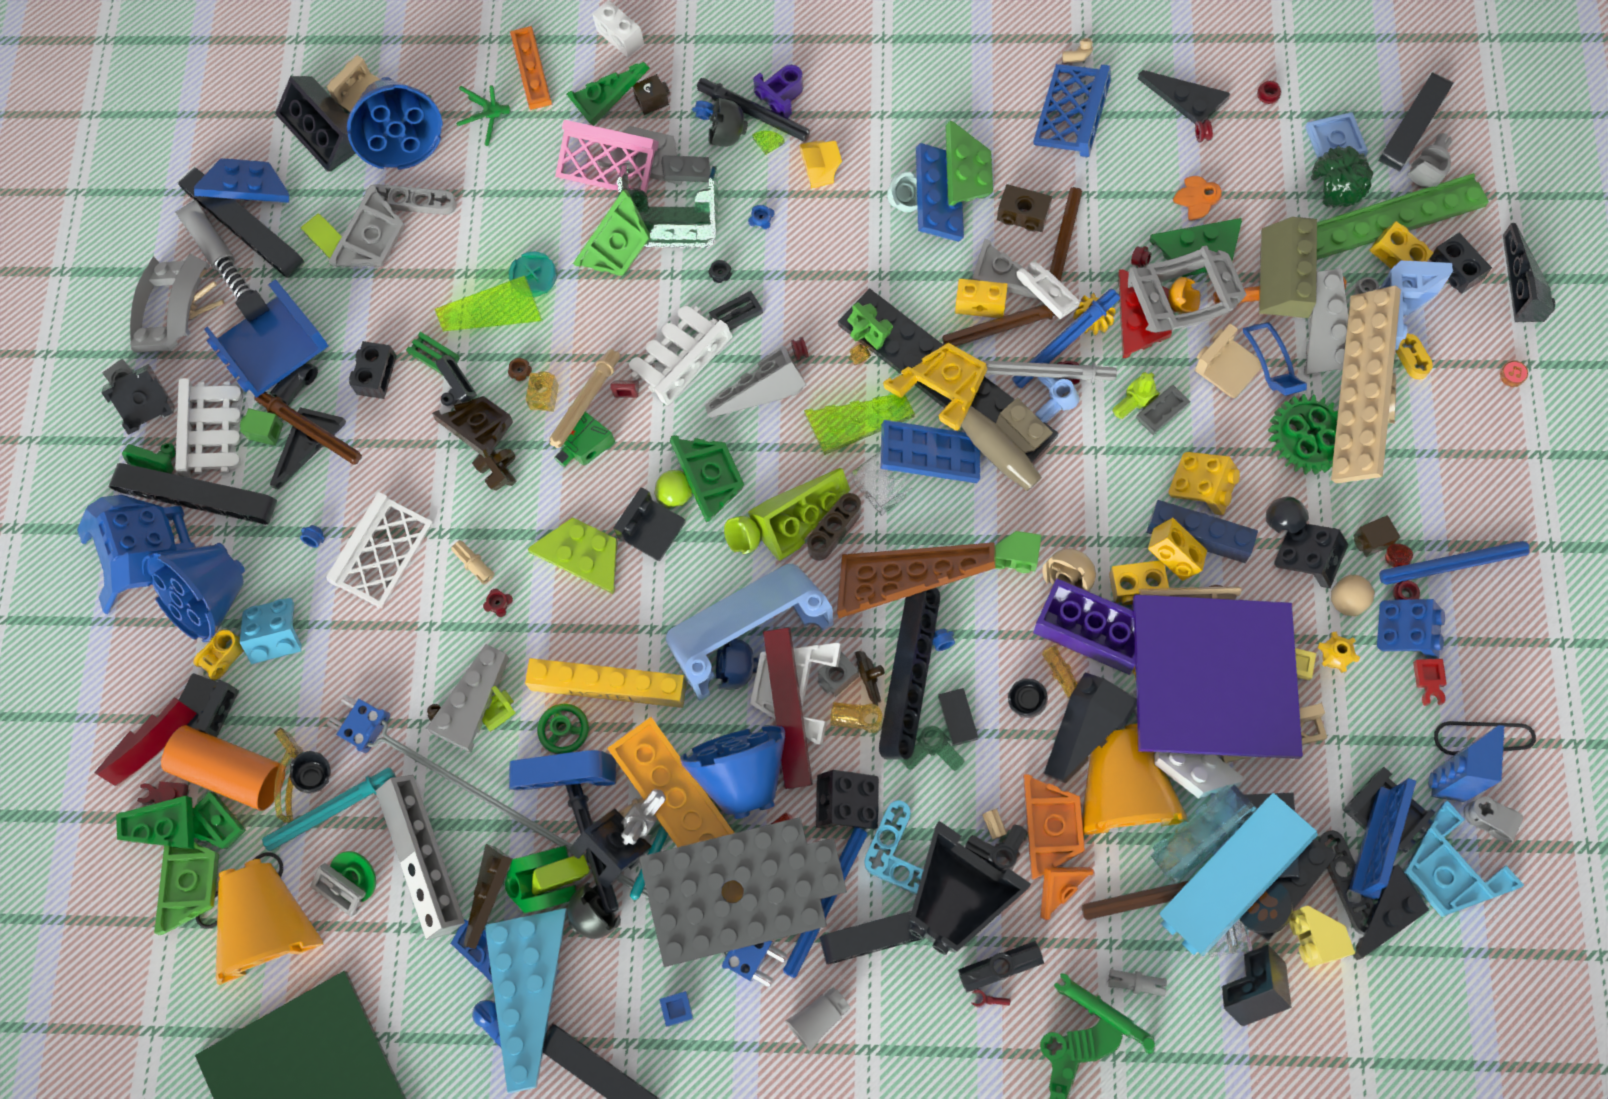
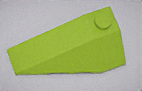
M838 468L764 501L748 511L750 519L756 522L760 530V539L776 559L781 561L803 546L805 543L804 539L817 527L839 498L849 493L850 487L843 469Z

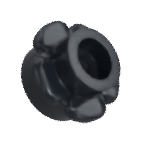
M716 260L711 264L708 274L709 277L713 278L714 282L722 283L731 278L732 273L730 271L732 268L726 261Z

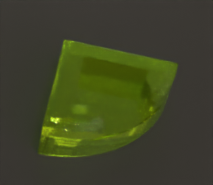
M759 131L752 134L753 140L765 155L785 144L784 138L773 131Z

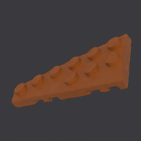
M995 542L842 554L837 604L838 618L995 569Z

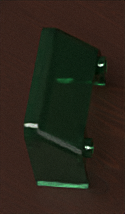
M627 165L622 166L617 177L618 197L625 189L629 192L651 236L645 247L706 248L715 242L719 202L717 166H712L709 176V189L700 190L696 194L695 207H649L648 196L643 190L629 188Z

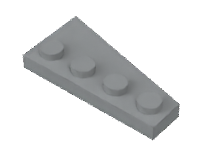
M1342 268L1317 272L1316 304L1309 319L1308 329L1310 331L1306 346L1307 359L1303 375L1343 369L1348 310Z

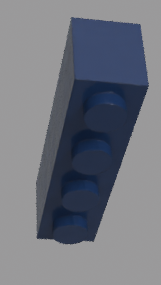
M1157 500L1146 533L1152 534L1153 528L1174 518L1207 549V552L1242 563H1246L1251 556L1258 530Z

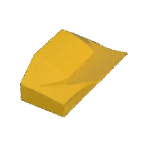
M820 140L799 144L811 189L834 183L835 172L842 163L837 142Z

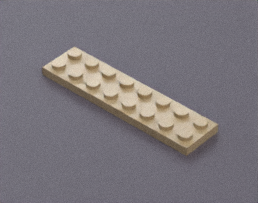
M1396 285L1350 297L1331 480L1335 483L1383 477L1401 289Z

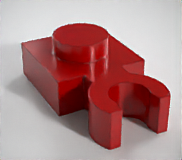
M1443 659L1415 660L1413 665L1417 688H1425V693L1422 695L1423 705L1428 706L1431 703L1430 695L1437 698L1438 705L1444 704L1446 697L1439 688L1447 685Z

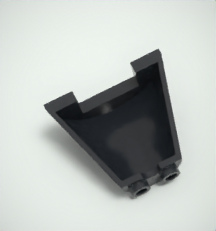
M938 821L934 828L909 922L911 926L909 931L920 939L925 937L933 943L932 947L937 952L947 955L949 951L958 952L1028 890L1031 883L1009 868L1000 872L958 842L962 836L941 821Z

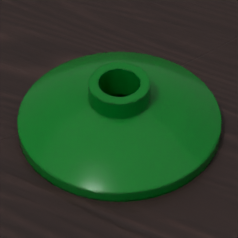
M345 851L335 856L330 867L366 892L365 897L361 899L362 902L368 900L376 888V875L370 862L361 854L353 851Z

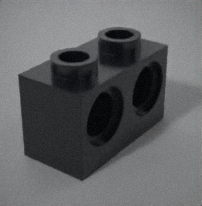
M1460 232L1437 246L1429 258L1431 262L1452 263L1453 272L1448 281L1461 294L1484 280L1492 269Z
M362 341L361 348L356 352L354 371L349 376V384L356 395L385 399L397 358L391 345ZM378 357L375 361H371L372 358ZM372 378L370 382L364 383L367 379Z

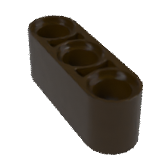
M846 493L841 496L809 535L807 546L808 553L812 559L817 561L826 559L861 516V500L856 494ZM852 504L856 509L854 511H846L844 507ZM833 523H837L841 526L838 530L835 531L830 530L828 528V526ZM817 542L825 544V547L820 550H816L812 546Z

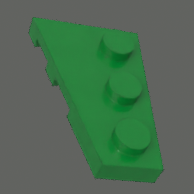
M182 796L116 814L117 840L195 849L192 797Z

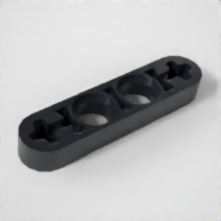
M1327 831L1320 835L1318 841L1325 846L1328 837L1330 840H1336L1337 845L1334 846L1336 854L1342 852L1344 855L1334 859L1327 870L1352 927L1356 932L1364 935L1367 926H1361L1359 922L1363 919L1360 911L1354 913L1353 909L1365 904L1367 909L1362 910L1365 918H1368L1374 904L1371 898L1361 895L1359 903L1349 901L1347 891L1349 890L1356 864L1343 836L1337 831ZM1338 862H1344L1349 866L1350 873L1347 877L1337 874L1335 867Z

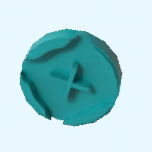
M537 251L521 254L522 257L515 259L509 268V280L514 290L526 297H539L547 293L554 286L557 279L556 267L553 261L546 254Z

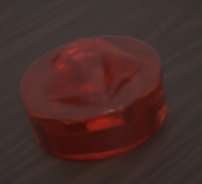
M1392 544L1385 553V561L1392 567L1411 564L1413 558L1412 550L1403 544Z

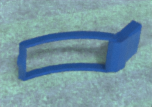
M1270 322L1254 324L1243 328V333L1252 344L1259 358L1268 386L1273 391L1277 390L1286 396L1307 390V383L1295 376L1287 349ZM1262 328L1269 329L1283 353L1289 371L1288 374L1270 378L1266 361L1250 331Z

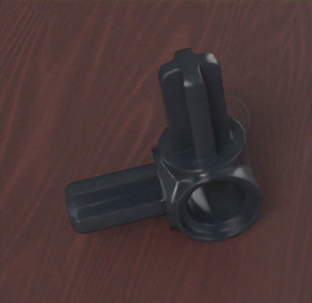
M1013 825L1004 843H996L995 846L971 835L965 848L986 860L987 863L1000 872L1007 868L1013 870L1020 856L1018 850L1027 835V830L1021 825ZM1006 857L1010 864L1002 865L996 858Z

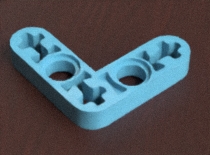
M898 800L888 806L865 856L864 863L866 870L870 874L916 895L919 884L914 882V887L908 885L913 879L914 872L919 873L916 879H921L923 869L893 856L911 815L908 804ZM902 807L903 814L906 817L898 819L896 826L901 827L900 831L894 826L885 825L886 821L891 824L893 822L894 813L891 811ZM882 832H893L896 838L894 843L884 845L880 841ZM875 845L882 850L891 851L889 855L885 852L881 857V862L884 864L883 867L872 868V863L869 860L870 858L875 859L879 853L878 849H874ZM897 867L907 868L909 871L907 880L898 881L895 879L893 872Z

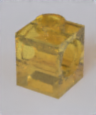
M545 371L530 373L525 399L530 410L554 412L559 387L555 375ZM541 388H547L545 392L538 393Z

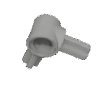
M652 790L643 803H635L621 822L624 825V831L621 836L624 838L623 843L625 845L628 843L634 845L638 838L641 837L643 839L657 821L654 814L666 800L662 790Z

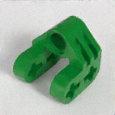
M559 846L512 859L505 880V889L508 896L524 913L569 902L571 896L577 891L576 885H571L536 896L532 893L534 870L537 867L569 858L567 846Z

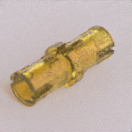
M1054 645L1044 650L1041 654L1053 672L1051 674L1052 677L1057 679L1066 697L1069 699L1078 682L1071 672L1070 664H1066L1057 646Z

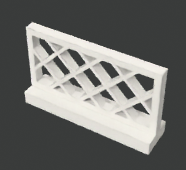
M378 492L326 576L330 584L338 588L340 587L382 609L433 525V522ZM392 507L400 511L402 520L388 524L386 515ZM419 521L425 524L420 533L409 534L407 523ZM404 524L407 536L392 540L389 528ZM386 529L389 541L375 545L373 540L374 534ZM409 541L411 549L408 554L397 557L394 544ZM391 546L394 558L379 561L376 549ZM374 551L376 563L362 566L360 561L362 554ZM396 562L398 569L396 574L384 578L381 566ZM378 567L381 579L367 583L363 571ZM361 573L362 585L352 587L345 583L351 574ZM383 584L385 592L381 599L377 600L371 597L368 587ZM365 589L366 594L363 593V592H361V591H359V590Z

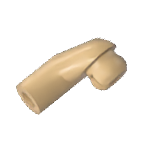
M1084 38L1080 41V46L1076 51H1063L1062 63L1085 61L1093 51L1092 40Z

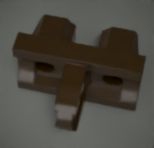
M503 449L498 453L493 450L487 458L479 454L472 462L475 469L480 473L484 474L489 468L493 472L485 479V483L492 490L497 491L505 484L513 486L517 482L507 468L516 458L512 449Z

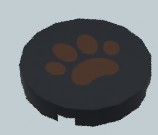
M1274 881L1239 918L1248 930L1257 934L1281 931L1288 925L1293 915L1292 900L1289 892L1281 883Z

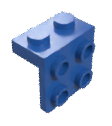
M1434 599L1382 601L1379 608L1378 649L1380 651H1421L1428 659H1439L1440 650L1444 648V639L1441 634V625L1445 624L1444 610L1440 608Z

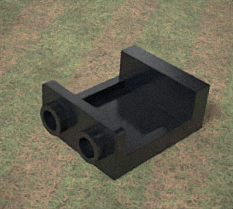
M1385 767L1378 770L1343 808V811L1365 831L1376 792L1381 786L1390 790L1397 786L1389 779L1392 773ZM1411 799L1397 853L1401 851L1406 853L1416 843L1413 839L1419 831L1423 834L1433 824L1430 818L1436 813L1432 809L1427 811L1414 799Z

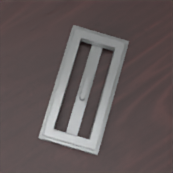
M326 863L319 866L310 886L350 917L357 914L359 910L357 907L361 905V899L366 894V892Z

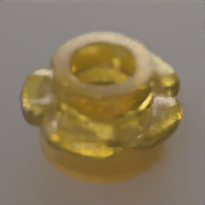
M862 344L855 346L849 351L851 355L848 359L852 360L854 365L864 362L871 357L868 350L870 347H863Z

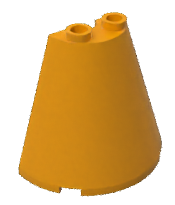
M1130 724L1125 726V729L1114 730L1106 738L1108 742L1102 748L1098 746L1090 753L1082 812L1083 835L1108 833L1111 828L1153 823H1161V827L1189 823L1188 816L1167 774L1154 765L1156 752L1138 750V724Z
M261 859L246 862L244 864L245 868L236 871L235 869H228L219 873L216 981L218 985L245 976V970L289 953L298 955L324 945L322 938L271 863H262Z

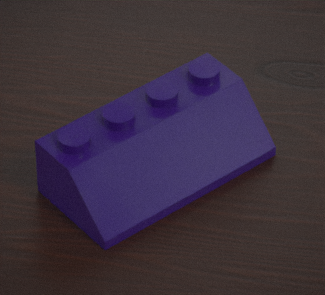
M1056 578L1033 633L1130 675L1135 666L1134 611Z

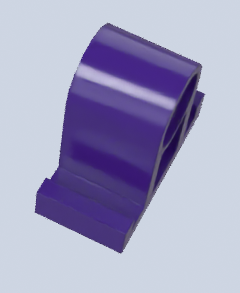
M792 64L786 65L765 82L761 73L753 77L755 95L760 100H765L772 111L786 118L791 116V101L803 91V75L800 67Z

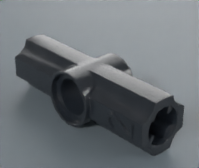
M1036 941L960 968L958 973L965 992L968 993L1043 965L1044 960ZM1004 960L1008 964V972L998 974L993 967L994 961Z

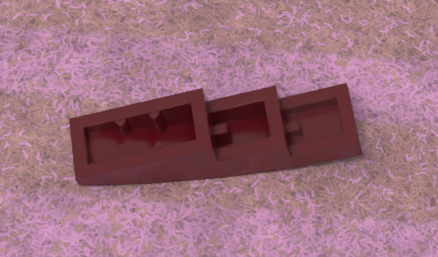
M174 697L158 717L152 714L136 733L129 731L94 773L112 785L117 786L155 757L166 746L173 733L181 726L187 725L197 713Z

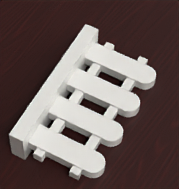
M689 306L681 307L678 311L681 322L677 326L672 323H667L663 326L662 333L665 339L661 343L651 340L646 344V351L649 356L645 360L635 357L629 362L632 378L637 380L640 377L650 384L648 386L649 390L653 393L656 392L661 402L667 406L732 338L726 323L721 320L717 321L714 318L711 321L700 315L701 310L697 306L693 309ZM688 326L699 333L695 338L684 332ZM672 343L683 350L678 356L667 349ZM655 360L666 367L662 373L651 366Z
M189 378L179 379L175 465L179 476L191 478V470H195L196 474H202V470L221 469L222 473H229V469H235L240 465L239 456L236 453H229V446H237L241 442L239 433L235 430H230V424L240 422L241 413L237 408H230V402L239 401L242 397V392L239 387L231 386L230 381L224 382L223 386H205L204 382H198V386H192ZM205 402H223V408H205ZM193 403H197V408L193 409ZM222 424V430L204 431V425ZM193 425H196V431H192ZM192 447H196L195 453L192 454ZM203 447H222V453H203Z

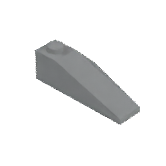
M782 346L757 363L759 365L757 370L750 374L746 372L740 377L741 379L737 386L727 387L705 405L708 416L712 418L785 399L790 395L794 396L800 393L803 387L806 386V383L786 347Z

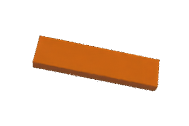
M532 26L510 31L529 109L533 110L552 105Z

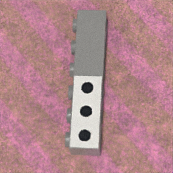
M414 775L390 778L376 790V794L426 940L449 935L462 926L465 921Z

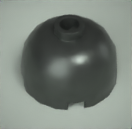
M721 98L716 100L710 120L713 122L712 129L709 128L708 133L709 144L721 147L732 146L738 142L741 134H746L748 121L744 120V113L738 104Z
M587 882L569 900L567 908L570 920L569 926L576 934H581L590 939H599L615 930L620 925L621 918L620 915L615 917L613 912L605 913L597 886L591 888L589 887L591 883Z

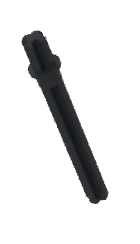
M700 78L697 83V90L711 96L713 101L721 98L735 102L744 113L801 141H806L810 135L809 128L724 88L721 83L716 84L706 78Z
M581 784L565 785L570 799L567 803L569 807H572L581 834L593 824L587 804L589 798L587 795H584ZM587 848L586 854L603 909L606 914L618 910L619 905L613 886L611 885L606 889L598 881V877L605 870L606 865Z

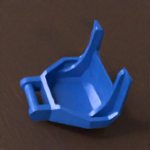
M125 495L103 496L88 505L77 531L82 544H86L93 537L104 575V586L99 595V601L105 614L109 613L118 593L131 588L146 587L153 578L149 573L144 576L141 564L144 557L151 553L196 547L195 543L190 540L183 519L185 514L181 506L162 507ZM170 520L174 522L180 540L179 544H175L174 535L169 523Z

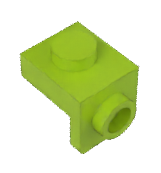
M496 685L491 688L495 695L491 697V705L489 709H486L482 718V722L490 732L516 714L511 707V704L514 703L513 699L506 690L500 692Z

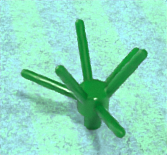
M493 85L489 86L491 101L460 86L459 90L469 95V100L482 106L483 112L461 120L456 125L461 126L484 117L490 118L485 139V146H489L495 118H499L500 114H509L510 107L509 105H500L495 100Z

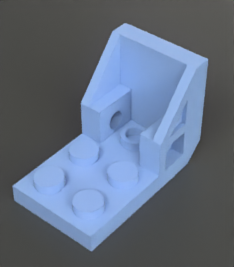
M1401 260L1390 270L1380 289L1395 285L1401 289L1395 350H1398L1400 342L1407 335V325L1403 324V317L1410 315L1438 295L1453 272L1452 263Z

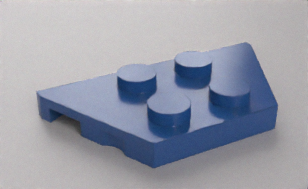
M220 158L194 186L195 196L289 203V192L269 162Z

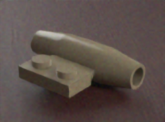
M1018 397L999 414L996 423L970 406L961 425L965 433L1001 473L1026 491H1029L1042 477L1025 453L1034 452L1053 432Z

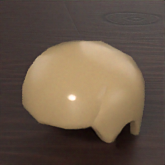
M1356 574L1348 575L1339 580L1332 588L1331 602L1336 610L1342 614L1359 616L1374 602L1375 591L1371 583L1364 577Z

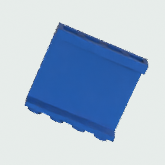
M276 279L268 284L277 296L266 304L270 309L269 311L251 322L244 319L218 338L209 327L204 329L210 337L206 341L215 352L220 350L216 353L225 365L229 363L226 368L235 379L240 377L236 380L245 392L250 390L256 398L329 347L318 330Z

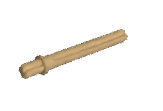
M608 350L603 359L596 363V369L550 436L549 443L551 446L556 448L562 447L608 376L613 375L614 367L619 361L620 353L618 351Z

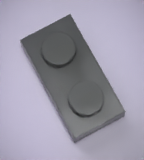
M663 155L661 164L664 181L710 182L709 157Z

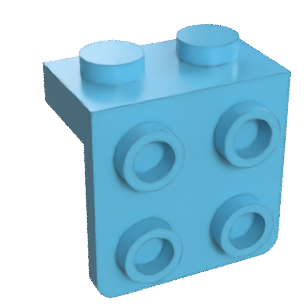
M291 598L278 599L271 603L251 606L243 611L240 644L251 664L301 652L302 644L293 628L294 602Z

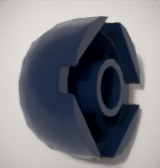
M735 638L724 644L723 650H717L716 679H721V684H717L719 689H739L751 680L752 673L757 672L758 658L754 657L752 648L743 640Z

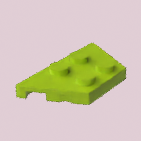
M572 517L528 548L530 554L611 594L615 592L614 582L618 545L616 538Z

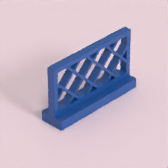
M1056 64L1033 140L1034 145L1080 151V156L1090 157L1111 83L1110 65L1101 64L1100 69ZM1060 73H1068L1072 76V78L1063 83L1058 77ZM1085 76L1094 77V81L1087 85H1084L1080 79ZM1076 82L1080 89L1070 94L1066 87ZM1062 90L1066 97L1056 102L1053 95ZM1085 93L1088 100L1079 105L1075 98ZM1071 101L1075 108L1064 113L1061 106ZM1057 110L1061 116L1050 121L1047 115ZM1079 112L1083 119L1073 124L1069 118ZM1065 121L1069 128L1059 133L1055 126ZM1049 129L1055 134L1050 139L1041 138L1042 133ZM1074 132L1077 140L1076 143L1066 142L1063 137Z
M1407 778L1391 790L1381 786L1376 792L1349 890L1376 900L1380 896L1381 889L1388 886L1415 789V780Z

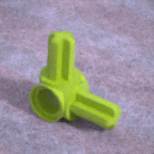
M1143 372L1140 377L1130 384L1126 390L1127 397L1112 409L1117 418L1123 419L1135 408H1146L1160 395L1154 383V373L1148 374Z

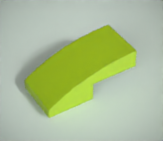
M319 213L300 227L308 238L330 259L342 236Z

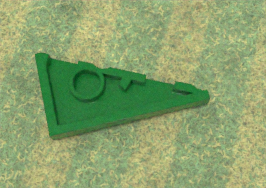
M645 62L636 63L629 66L628 71L621 74L612 73L600 78L597 82L586 84V88L574 92L571 90L566 95L586 120L595 126L650 67Z

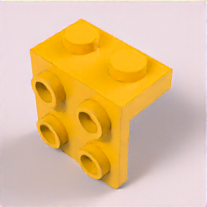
M1185 452L1181 457L1168 493L1172 498L1206 502L1214 514L1224 515L1227 506L1231 503V494L1235 484L1239 481L1240 471L1230 456Z

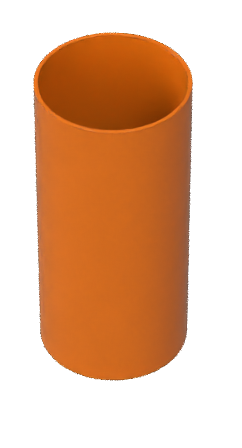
M188 725L181 726L173 733L165 746L161 760L163 771L260 811L266 810L275 801L283 786L286 773L285 766L282 763Z

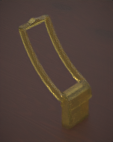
M280 727L274 731V734L282 743L286 752L281 760L275 781V810L278 819L284 823H289L293 821V785L289 775L285 796V816L282 813L281 807L283 775L290 757L295 759L304 751L296 743L292 734Z

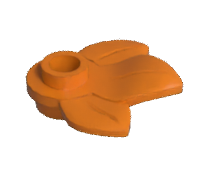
M1190 176L1185 178L1186 187L1180 189L1175 194L1173 202L1189 207L1188 219L1190 221L1197 220L1209 213L1211 206L1220 200L1222 191L1217 183L1207 182L1203 177ZM1207 191H1213L1211 195L1205 194Z

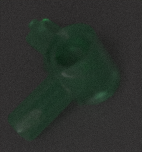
M927 726L916 738L917 743L911 758L901 760L909 770H913L928 754L931 756L938 755L953 771L958 770L965 762L963 757L949 744L951 739L937 726ZM938 732L940 734L939 743L933 746L928 745L926 742L928 733Z

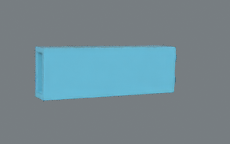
M1272 793L1159 913L1164 919L1160 924L1172 935L1176 932L1185 939L1181 944L1193 955L1199 952L1204 957L1318 836L1317 831Z

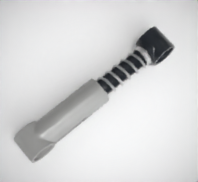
M194 200L177 210L175 213L189 231L215 271H219V274L223 276V280L237 299L236 305L247 321L251 322L269 311L270 309L257 290L250 289L246 279L242 278V273L238 272V267L234 266V256L210 223L209 218L198 202Z

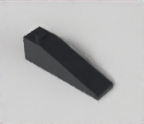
M1511 223L1502 236L1514 321L1545 322L1555 310V299L1552 298L1551 289L1517 224Z
M1085 672L1070 696L1044 774L1066 783L1088 762V755L1098 746L1102 748L1108 742L1106 738L1116 728L1120 730L1127 723L1137 707V699L1105 678Z

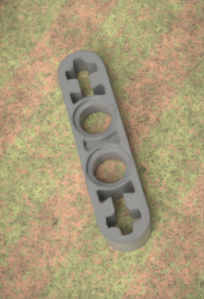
M382 184L372 185L392 210L449 215L457 207L456 200L450 191ZM403 194L406 196L404 201L400 203L394 202V198L397 195ZM422 196L428 197V201L425 204L419 205L416 203L418 198ZM445 200H449V202L445 203V206H442L441 203H444Z

